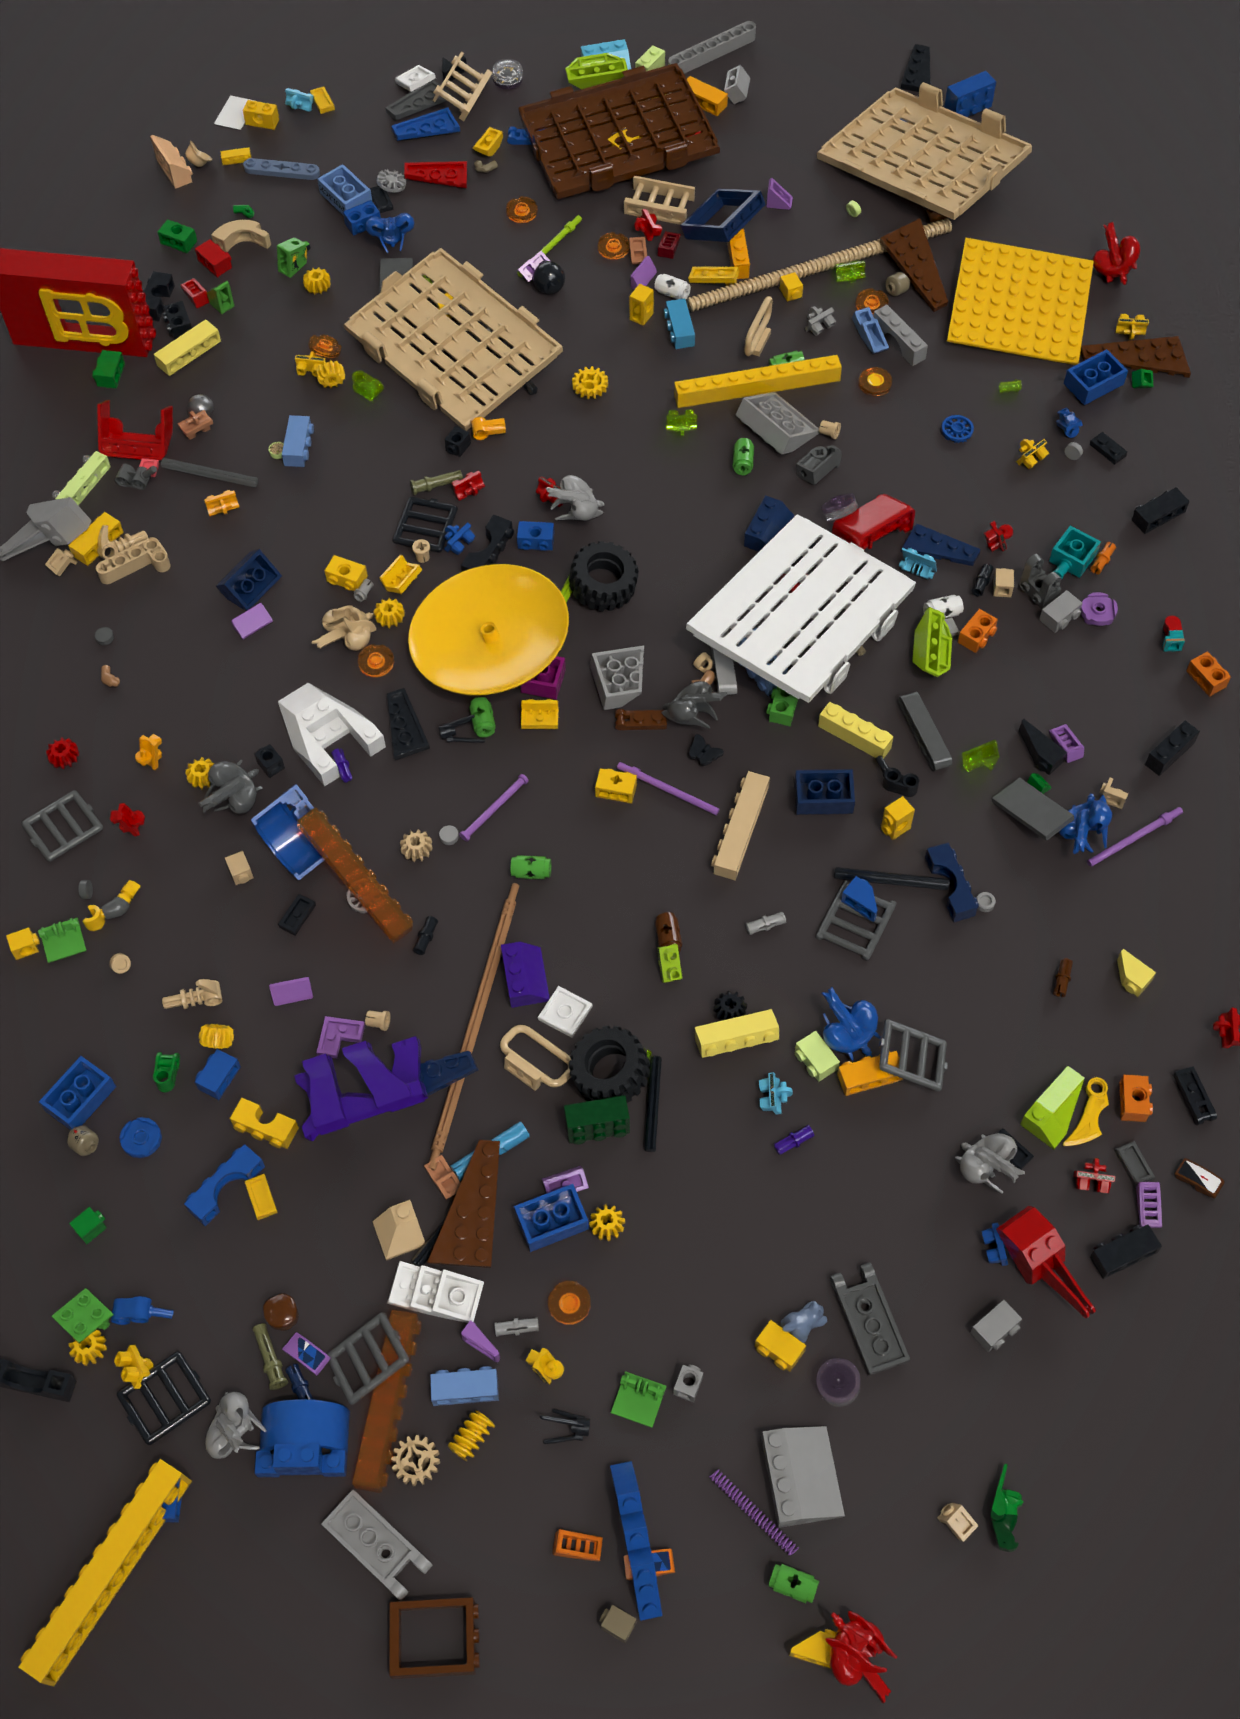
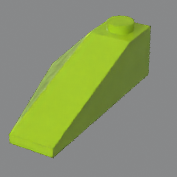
M1067 1066L1027 1111L1020 1125L1054 1150L1067 1134L1085 1078Z

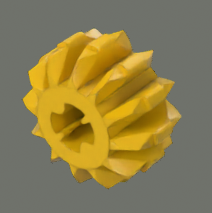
M320 267L317 269L312 268L311 271L307 270V273L304 274L303 284L309 293L313 292L314 295L317 293L322 294L323 291L327 292V289L330 288V275L325 269L321 270Z
M324 361V364H320L316 370L318 382L324 388L329 386L331 389L332 386L338 387V384H343L345 372L342 364H339L338 361Z
M390 598L387 601L382 599L381 603H376V608L374 609L376 622L380 623L382 627L387 625L389 629L391 625L397 627L398 623H402L405 615L403 605L398 603L397 599L393 601Z
M202 757L200 761L194 759L193 764L188 763V769L185 771L188 783L192 784L194 788L199 786L203 789L206 785L210 788L208 772L214 763L209 758L204 760Z
M205 1024L199 1032V1043L208 1048H228L232 1046V1041L234 1040L233 1029L225 1025Z
M606 1204L604 1205V1210L597 1207L596 1213L591 1214L592 1221L589 1222V1226L593 1228L592 1234H599L600 1240L607 1236V1241H610L611 1235L618 1238V1232L624 1231L622 1225L625 1224V1218L621 1217L622 1211L616 1212V1206L608 1209Z
M96 1330L80 1343L76 1340L69 1343V1347L72 1349L69 1354L71 1357H75L74 1361L76 1363L82 1361L84 1366H87L89 1361L96 1364V1357L103 1358L101 1351L107 1350V1346L104 1345L106 1338L101 1336L99 1330Z

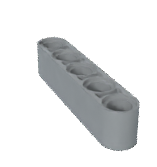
M728 630L721 636L722 638L729 633ZM711 647L717 691L727 692V695L737 694L733 659Z

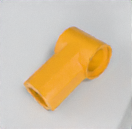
M476 417L471 421L473 437L477 440H483L488 435L506 433L504 418L486 420L483 417Z

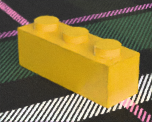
M249 147L220 151L223 165L244 163L245 160L251 158Z

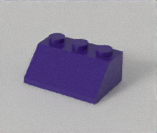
M524 942L501 945L511 1008L548 1002L550 997L541 947Z

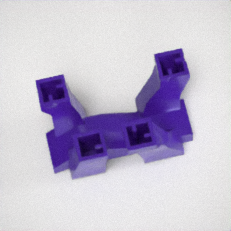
M414 1036L392 1044L395 1054L392 1072L373 1052L372 1045L367 1041L342 1048L344 1056L357 1067L372 1094L351 1092L342 1094L338 1085L332 1057L326 1053L302 1061L306 1072L294 1076L296 1083L307 1092L311 1105V1114L302 1126L305 1138L314 1141L319 1134L324 1135L388 1111L394 1112L424 1102L428 1098L425 1084L420 1081L422 1049L420 1040Z

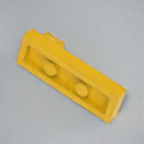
M692 267L688 279L690 283H725L726 286L737 283L740 271L738 267Z

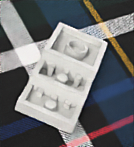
M400 1261L387 1304L466 1323L471 1320L474 1322L484 1281L448 1270L440 1271L423 1265L418 1267Z

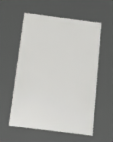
M230 95L214 124L241 130L245 123L243 108L247 100L250 99Z

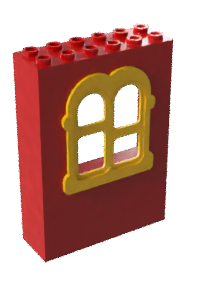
M0 248V311L13 345L96 353L106 350L122 352V355L148 356L149 351L152 350V341L156 337V329L153 327V319L149 314V305L146 304V295L142 290V281L139 280L138 268L135 267L133 260ZM58 299L80 302L84 314L62 312ZM87 302L105 305L109 309L110 315H92ZM65 319L77 320L79 323L65 322ZM86 321L107 323L111 326L86 324Z

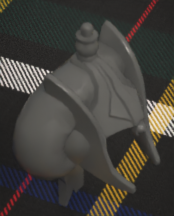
M697 681L685 687L671 703H665L662 706L665 710L661 713L668 719L680 724L698 725L710 729L708 724L699 720L696 716L698 712L709 713L717 721V715L708 702L721 701L727 695V692L713 693L710 684L705 681Z
M242 760L237 764L221 761L212 765L208 772V779L212 785L208 789L204 797L205 799L198 802L200 807H203V813L205 814L207 810L217 806L228 797H230L229 803L215 808L214 811L230 808L236 814H244L250 811L256 802L257 791L262 789L261 786L255 787L252 778L258 775L259 769H252L247 773L240 767ZM217 786H221L217 791L212 792Z

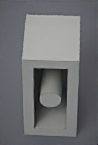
M741 65L729 70L727 73L724 92L728 93V97L733 104L742 102L747 98L750 77Z
M1066 590L1042 609L1039 620L1056 633L1060 629L1063 630L1072 619L1075 620L1080 616L1083 603Z
M1003 1300L974 1325L970 1333L987 1352L993 1348L998 1350L1005 1343L1004 1338L1008 1334L1012 1337L1020 1330L1019 1324L1022 1318Z

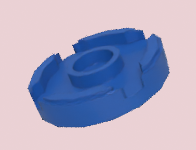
M136 1118L137 1120L126 1123L121 1130L120 1143L126 1154L131 1157H148L160 1146L162 1140L161 1130L156 1122L150 1118Z

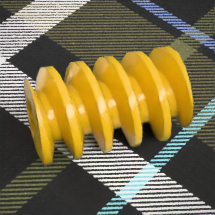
M479 1411L469 1414L471 1421H464L466 1428L461 1427L458 1429L461 1436L454 1435L453 1439L456 1443L450 1442L448 1444L449 1449L465 1461H467L466 1456L474 1457L471 1449H480L476 1444L477 1441L485 1442L481 1435H490L487 1426L495 1428L494 1423Z

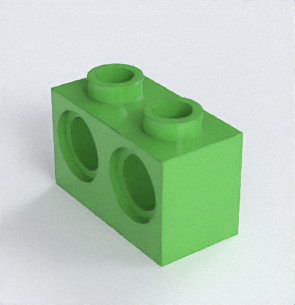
M779 687L777 689L773 688L771 695L773 703H769L767 714H770L769 722L791 726L798 699Z

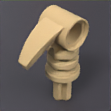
M103 525L98 536L97 553L101 558L107 559L147 539L148 535L145 531L138 532L132 536L127 533L124 535V539L120 537L119 541H109L108 525ZM109 547L111 553L105 556V549Z
M200 979L196 982V986H198L196 991H193L191 988L186 993V990L182 989L178 995L164 997L162 999L163 1007L168 1009L183 1005L184 1009H188V1004L196 1006L195 1003L198 1002L199 1005H202V1001H204L206 1006L219 1005L222 1003L220 984L216 980Z

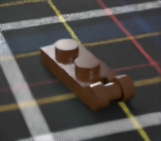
M624 709L615 710V718L617 719L615 721V728L617 730L667 729V717L661 713L664 710L625 711Z

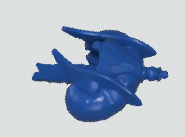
M401 213L393 218L371 217L366 222V231L371 236H376L380 239L387 253L388 250L385 243L395 247V244L401 240L399 251H402L404 236L406 232L414 228L415 222L408 213Z
M1089 794L1086 803L1078 806L1073 805L1068 810L1074 815V820L1060 830L1059 834L1065 839H1075L1074 854L1078 853L1079 850L1084 852V847L1091 853L1094 852L1087 842V835L1090 830H1096L1097 834L1102 833L1104 848H1107L1108 825L1112 820V811L1107 805L1104 795L1099 800H1094V795Z
M833 987L828 989L829 993L822 992L830 1008L840 1021V1023H830L827 1015L823 1014L827 1023L823 1030V1039L827 1046L834 1051L846 1053L852 1061L854 1060L852 1052L859 1049L862 1050L866 1057L871 1056L872 1058V1051H870L867 1043L873 1036L878 1039L881 1038L876 1032L878 1014L875 1006L866 1000L857 1001L852 1007L845 1005L841 1002Z

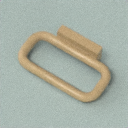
M770 296L764 299L748 330L744 346L746 356H751L752 354L760 356L771 334V329L766 327L772 313L773 300Z
M526 1025L514 1026L501 1039L500 1048L506 1055L504 1068L536 1091L540 1087L541 1081L550 1087H560L571 1078L569 1069L570 1056ZM518 1033H525L568 1065V1069L560 1078L552 1079L508 1047V1043Z

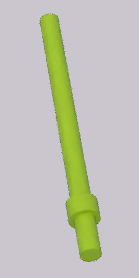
M577 215L572 221H569L564 226V229L541 251L546 255L568 233L575 230V226L582 221V217ZM518 271V272H517L518 276L522 278L523 276H522L521 273Z

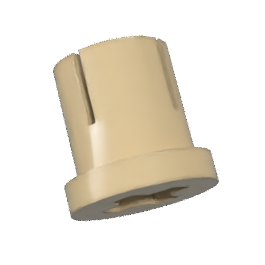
M823 420L820 424L819 433L831 436L832 439H837L841 423Z
M423 539L415 541L412 548L416 555V560L420 563H424V560L427 562L430 558L429 542Z
M369 1010L365 1019L366 1026L387 1031L390 1024V1012Z

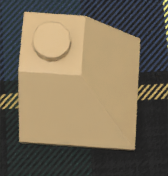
M410 1200L388 1208L373 1221L386 1260L421 1248L425 1244Z

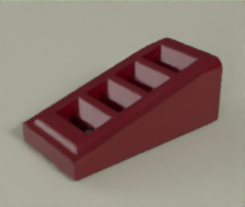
M665 231L658 246V256L673 259L681 234Z

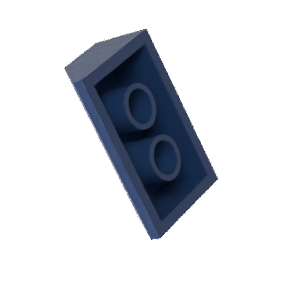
M765 495L745 532L744 547L759 552L795 515L782 501Z
M257 549L250 551L216 587L227 600L247 611L282 575L262 551Z

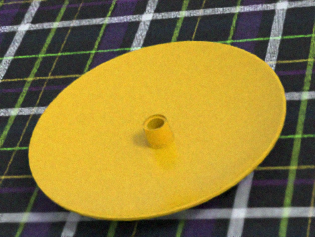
M493 564L472 568L447 579L422 601L410 625L409 651L420 673L427 680L442 689L464 695H488L504 692L533 679L555 659L568 633V607L557 586L547 577L532 569L509 564Z

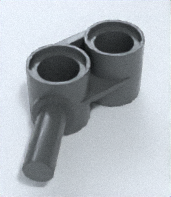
M122 464L115 477V482L123 487L144 490L151 475L157 471V468L155 466H151L149 469L137 467L135 471L132 466Z

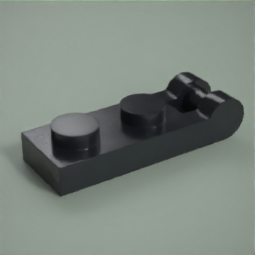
M1194 1066L1176 1071L1173 1076L1192 1113L1194 1123L1200 1125L1206 1120H1216V1111ZM1204 1107L1205 1112L1201 1113L1199 1108Z

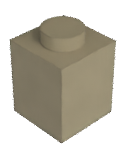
M614 1605L611 1606L610 1610L606 1608L599 1620L602 1622L601 1630L625 1644L637 1623L636 1618Z

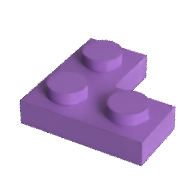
M325 1016L316 1052L317 1056L326 1053L332 1058L337 1059L342 1040L357 1043L362 1041L365 1022Z

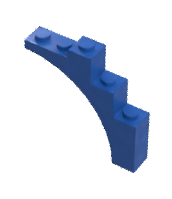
M630 1461L611 1465L613 1486L626 1543L639 1618L642 1621L660 1617L663 1615L655 1565L633 1464Z

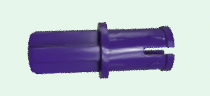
M339 748L334 749L331 754L337 764L341 779L347 783L352 780L349 761L345 759L341 748L340 751Z
M809 1125L795 1133L791 1132L788 1137L775 1143V1150L781 1155L794 1147L798 1148L799 1144L814 1137V1132Z

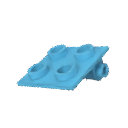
M902 548L905 561L901 560L899 567H902V570L910 572L912 569L911 573L914 574L917 566L920 565L916 575L920 574V577L927 580L929 578L932 579L934 576L932 571L937 572L934 558L927 554H924V556L917 554L918 552L912 548Z

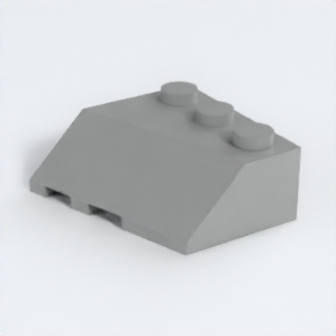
M644 646L592 653L590 669L604 710L623 707L641 694Z

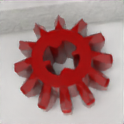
M61 737L60 741L54 739V744H48L49 749L46 750L48 761L56 769L60 766L62 769H65L67 765L72 767L71 763L77 762V757H79L78 747L69 738L65 740Z

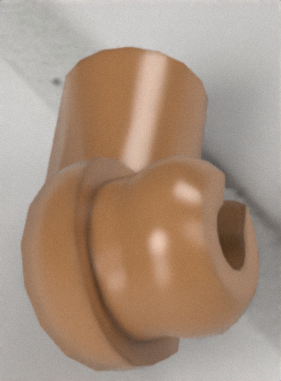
M104 665L101 667L102 683L110 687L119 686L120 679L111 674L110 666Z
M706 670L700 680H691V683L705 681L711 685L715 680V673L712 670Z

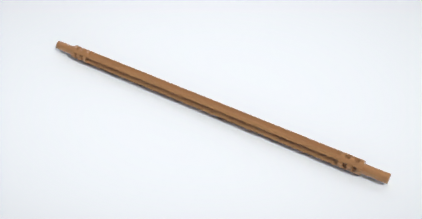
M512 883L508 899L504 902L460 1053L470 1051L472 1054L501 957V945L505 943L515 910V899L519 889V885L516 883ZM465 1078L451 1084L431 1147V1163L428 1168L432 1171H435L437 1166L435 1158L440 1156V1153H443Z

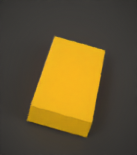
M324 86L310 90V94L314 96L313 100L320 114L335 110L334 104Z
M265 1174L246 1180L245 1184L257 1220L278 1213Z

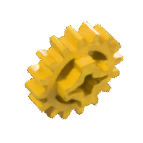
M591 366L590 369L585 367L583 371L579 369V374L574 373V378H572L573 390H575L576 394H581V398L587 396V399H589L590 396H593L596 399V395L602 396V392L606 393L608 376L605 375V371L600 372V368L594 370V367Z

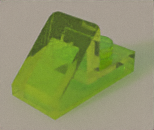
M992 740L963 752L964 769L969 772L985 765L990 770H993L999 759L997 741Z

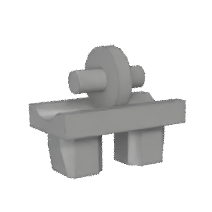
M811 307L809 309L810 314L807 315L809 319L808 325L804 329L806 332L811 330L817 336L824 330L821 325L822 323H824L827 329L834 326L836 321L832 316L834 313L833 308L831 307L823 312L822 308Z

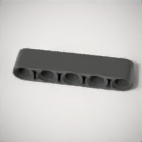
M915 691L898 697L899 707L930 768L933 771L952 766L951 755L919 693Z

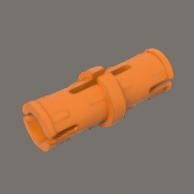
M1107 542L1102 551L1097 554L1096 560L1090 568L1093 573L1098 569L1096 574H1100L1105 564L1109 563L1110 556L1116 549L1114 543Z

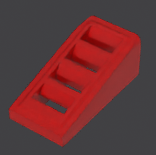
M195 278L180 285L196 308L210 303L207 291Z

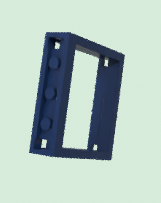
M717 189L681 224V228L686 239L729 242L766 204L761 191ZM724 205L740 206L720 226L704 225Z

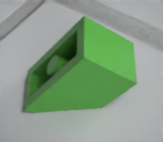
M228 281L219 284L207 292L210 305L221 314L234 307Z

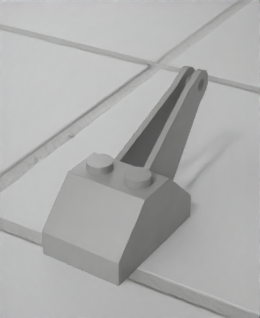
M71 497L30 504L26 513L31 520L0 547V560L5 561L48 540L54 546L69 544L89 528L92 520Z

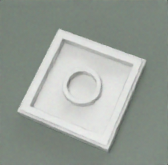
M418 65L396 77L395 82L412 92L436 77L433 72Z
M558 986L539 1014L538 1020L573 1038L593 1005Z

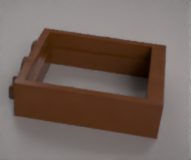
M473 1597L390 1602L391 1679L476 1675V1668H480V1654L475 1653V1643H479L480 1640L479 1628H475V1619H479V1604H475ZM466 1607L467 1664L401 1668V1611Z

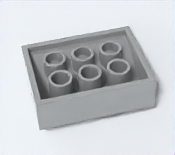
M776 392L743 398L736 413V416L741 419L742 423L747 424L754 433L760 435L766 443L773 446L780 454L795 451L819 434L818 427Z
M797 1427L763 1431L761 1440L778 1527L845 1517L827 1427Z

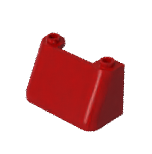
M880 494L869 503L835 520L832 534L848 543L852 542L864 550L866 548L871 549L873 542L895 529L899 532L903 530L905 533L912 530L915 510L898 499L887 494Z

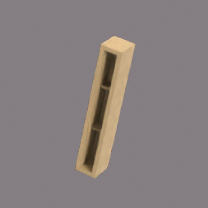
M748 771L746 778H742L740 788H742L741 793L737 792L734 801L736 804L735 809L731 808L729 814L730 823L725 824L723 830L724 839H720L717 850H719L718 856L714 855L711 866L714 867L715 875L736 881L769 788L770 777Z

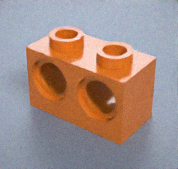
M979 609L960 631L957 643L974 653L980 648L983 649L988 642L989 636L993 637L996 633L998 619Z
M1208 651L1191 660L1186 670L1209 697L1226 688L1231 678L1228 671L1223 669L1217 662V659Z

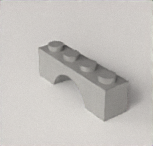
M888 305L874 311L873 317L878 320L883 334L890 333L894 336L900 345L902 356L912 366L926 359L928 345Z

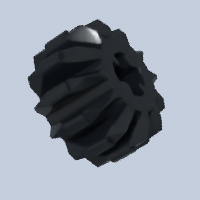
M729 990L727 995L719 994V998L715 999V1006L713 1007V1011L717 1013L716 1018H723V1021L746 1015L747 1004L744 1002V996L738 997L737 991L732 995Z

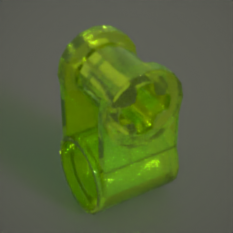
M355 371L352 374V380L354 381L353 390L364 396L367 400L373 401L384 390L379 380L374 379L365 372Z

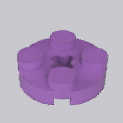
M1095 592L1089 594L1082 601L1083 604L1080 610L1084 622L1088 625L1093 624L1097 626L1112 624L1118 611L1116 601L1114 599L1112 601L1108 598L1109 595L1105 593ZM1096 607H1100L1103 611H1097Z

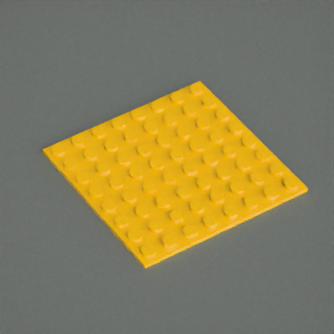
M965 238L947 342L1071 365L1079 364L1094 261Z

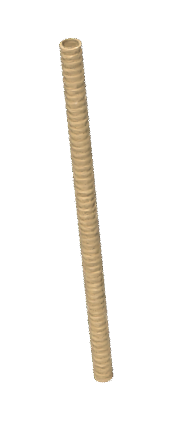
M946 218L935 223L923 225L927 239L933 238V236L937 237L938 235L950 233L952 231V224ZM877 239V241L874 240L863 245L854 246V248L851 247L845 249V251L841 250L831 255L822 256V258L819 257L808 262L799 263V265L796 264L785 269L776 270V272L773 271L771 274H763L762 277L758 276L757 278L748 279V281H741L739 284L734 283V285L731 284L730 286H725V288L721 287L720 290H711V293L706 292V294H698L697 297L687 298V306L691 312H694V310L697 311L699 308L703 309L723 301L727 302V299L730 301L732 298L741 297V295L745 296L746 294L755 293V291L759 292L769 287L778 286V284L780 285V277L796 272L799 279H801V277L814 275L820 271L824 272V270L837 268L838 266L887 251L880 243V239Z

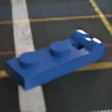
M513 126L508 128L507 142L509 144L532 145L525 129H517Z

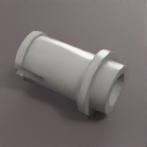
M364 579L360 587L355 589L354 598L357 601L362 602L367 599V594L374 586L373 582L367 585L370 582L369 579Z

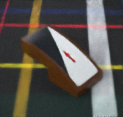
M1184 1158L1175 1173L1176 1179L1195 1186L1197 1192L1214 1199L1225 1183L1222 1178L1210 1170Z

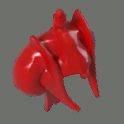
M1114 222L1108 223V226L1103 225L1106 231L1105 235L1109 251L1104 249L1097 251L1093 256V266L1099 274L1107 277L1108 283L1112 282L1115 277H1120L1121 283L1126 285L1127 274L1132 268L1137 269L1136 261L1140 255V243L1134 236H1126L1119 245Z
M848 1611L850 1622L844 1623L843 1619L839 1617L840 1615H836L833 1612L831 1617L838 1628V1633L835 1638H826L825 1640L831 1646L830 1667L835 1678L845 1686H852L857 1684L863 1676L871 1686V1689L876 1692L881 1702L885 1703V1696H889L891 1690L877 1673L887 1672V1668L873 1665L869 1658L876 1657V1653L881 1654L883 1651L895 1659L898 1657L884 1642L882 1632L872 1622L866 1621L863 1617L852 1611Z

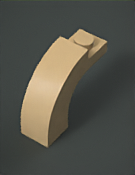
M252 220L228 222L211 234L213 242L219 244L224 252H228L235 244L243 241L254 242L266 249L271 246L269 233L261 230L260 223Z

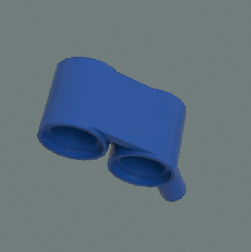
M147 1297L114 1299L111 1322L119 1325L130 1324V1321L147 1323L151 1316L172 1319L173 1310L155 1308L151 1305L152 1300Z

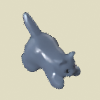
M810 1301L799 1312H791L786 1315L780 1323L783 1331L790 1332L795 1338L805 1343L810 1331L813 1328L824 1326L827 1323V1317L823 1316V1306L817 1304L816 1301Z

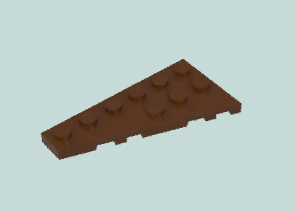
M919 218L881 237L880 243L902 272L908 276L912 285L932 311L935 312L947 306L948 299L921 219Z
M1179 336L1081 346L1080 352L1083 361L1107 349L1123 366L1131 367V370L1145 369L1152 370L1153 373L1162 371L1168 372V375L1173 376L1175 373L1183 374L1187 378H1190L1191 375Z
M478 1141L427 1264L491 1268L500 1141Z

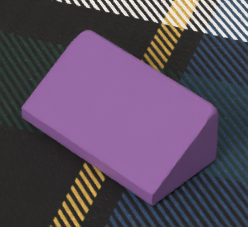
M646 256L632 273L631 288L635 289L639 284L646 286L657 273L649 256Z
M259 603L232 619L231 622L235 631L242 639H245L273 622L262 603Z
M309 977L269 985L275 1006L313 998Z
M581 1166L542 1179L546 1194L570 1184H574L576 1192L589 1188Z

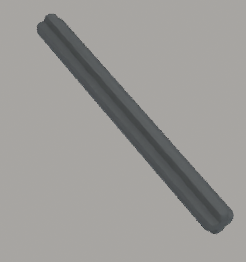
M162 458L161 461L162 468L250 487H257L259 482L258 478L168 458Z

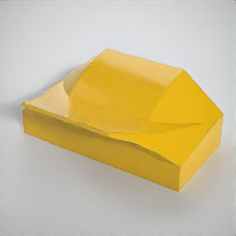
M489 127L472 149L484 155L493 156L500 147L503 132Z

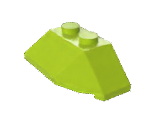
M609 53L577 57L565 68L568 83L580 89L621 79L624 77L622 71L628 70L625 58H619Z
M928 607L915 629L913 663L921 670L939 677L950 670L952 636L944 620V613Z

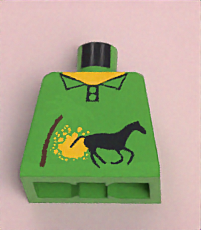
M291 238L278 244V271L291 278L307 263V251L311 249L310 244L307 241L302 242L297 238Z

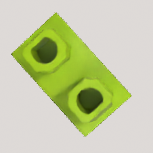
M678 944L657 947L662 982L666 983L682 979Z

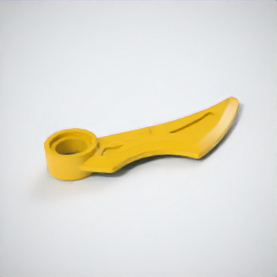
M1092 1078L1086 1085L1085 1090L1089 1098L1083 1115L1075 1130L1064 1141L1063 1146L1080 1145L1102 1135L1098 1125V1117L1101 1111L1109 1105L1107 1096L1108 1086L1102 1078ZM1091 1085H1100L1102 1088V1092H1093L1091 1089Z

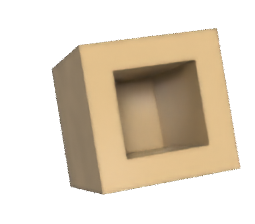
M996 568L993 578V596L1011 597L1014 588V570Z
M243 851L225 857L235 885L244 884L254 878Z

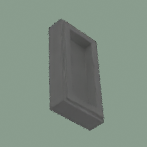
M1135 1141L1116 1148L1115 1152L1135 1187L1139 1182L1154 1180L1155 1176Z

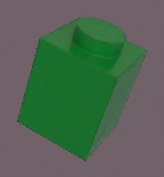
M90 1207L69 1223L86 1245L107 1228L103 1223L106 1220L99 1210L94 1212Z

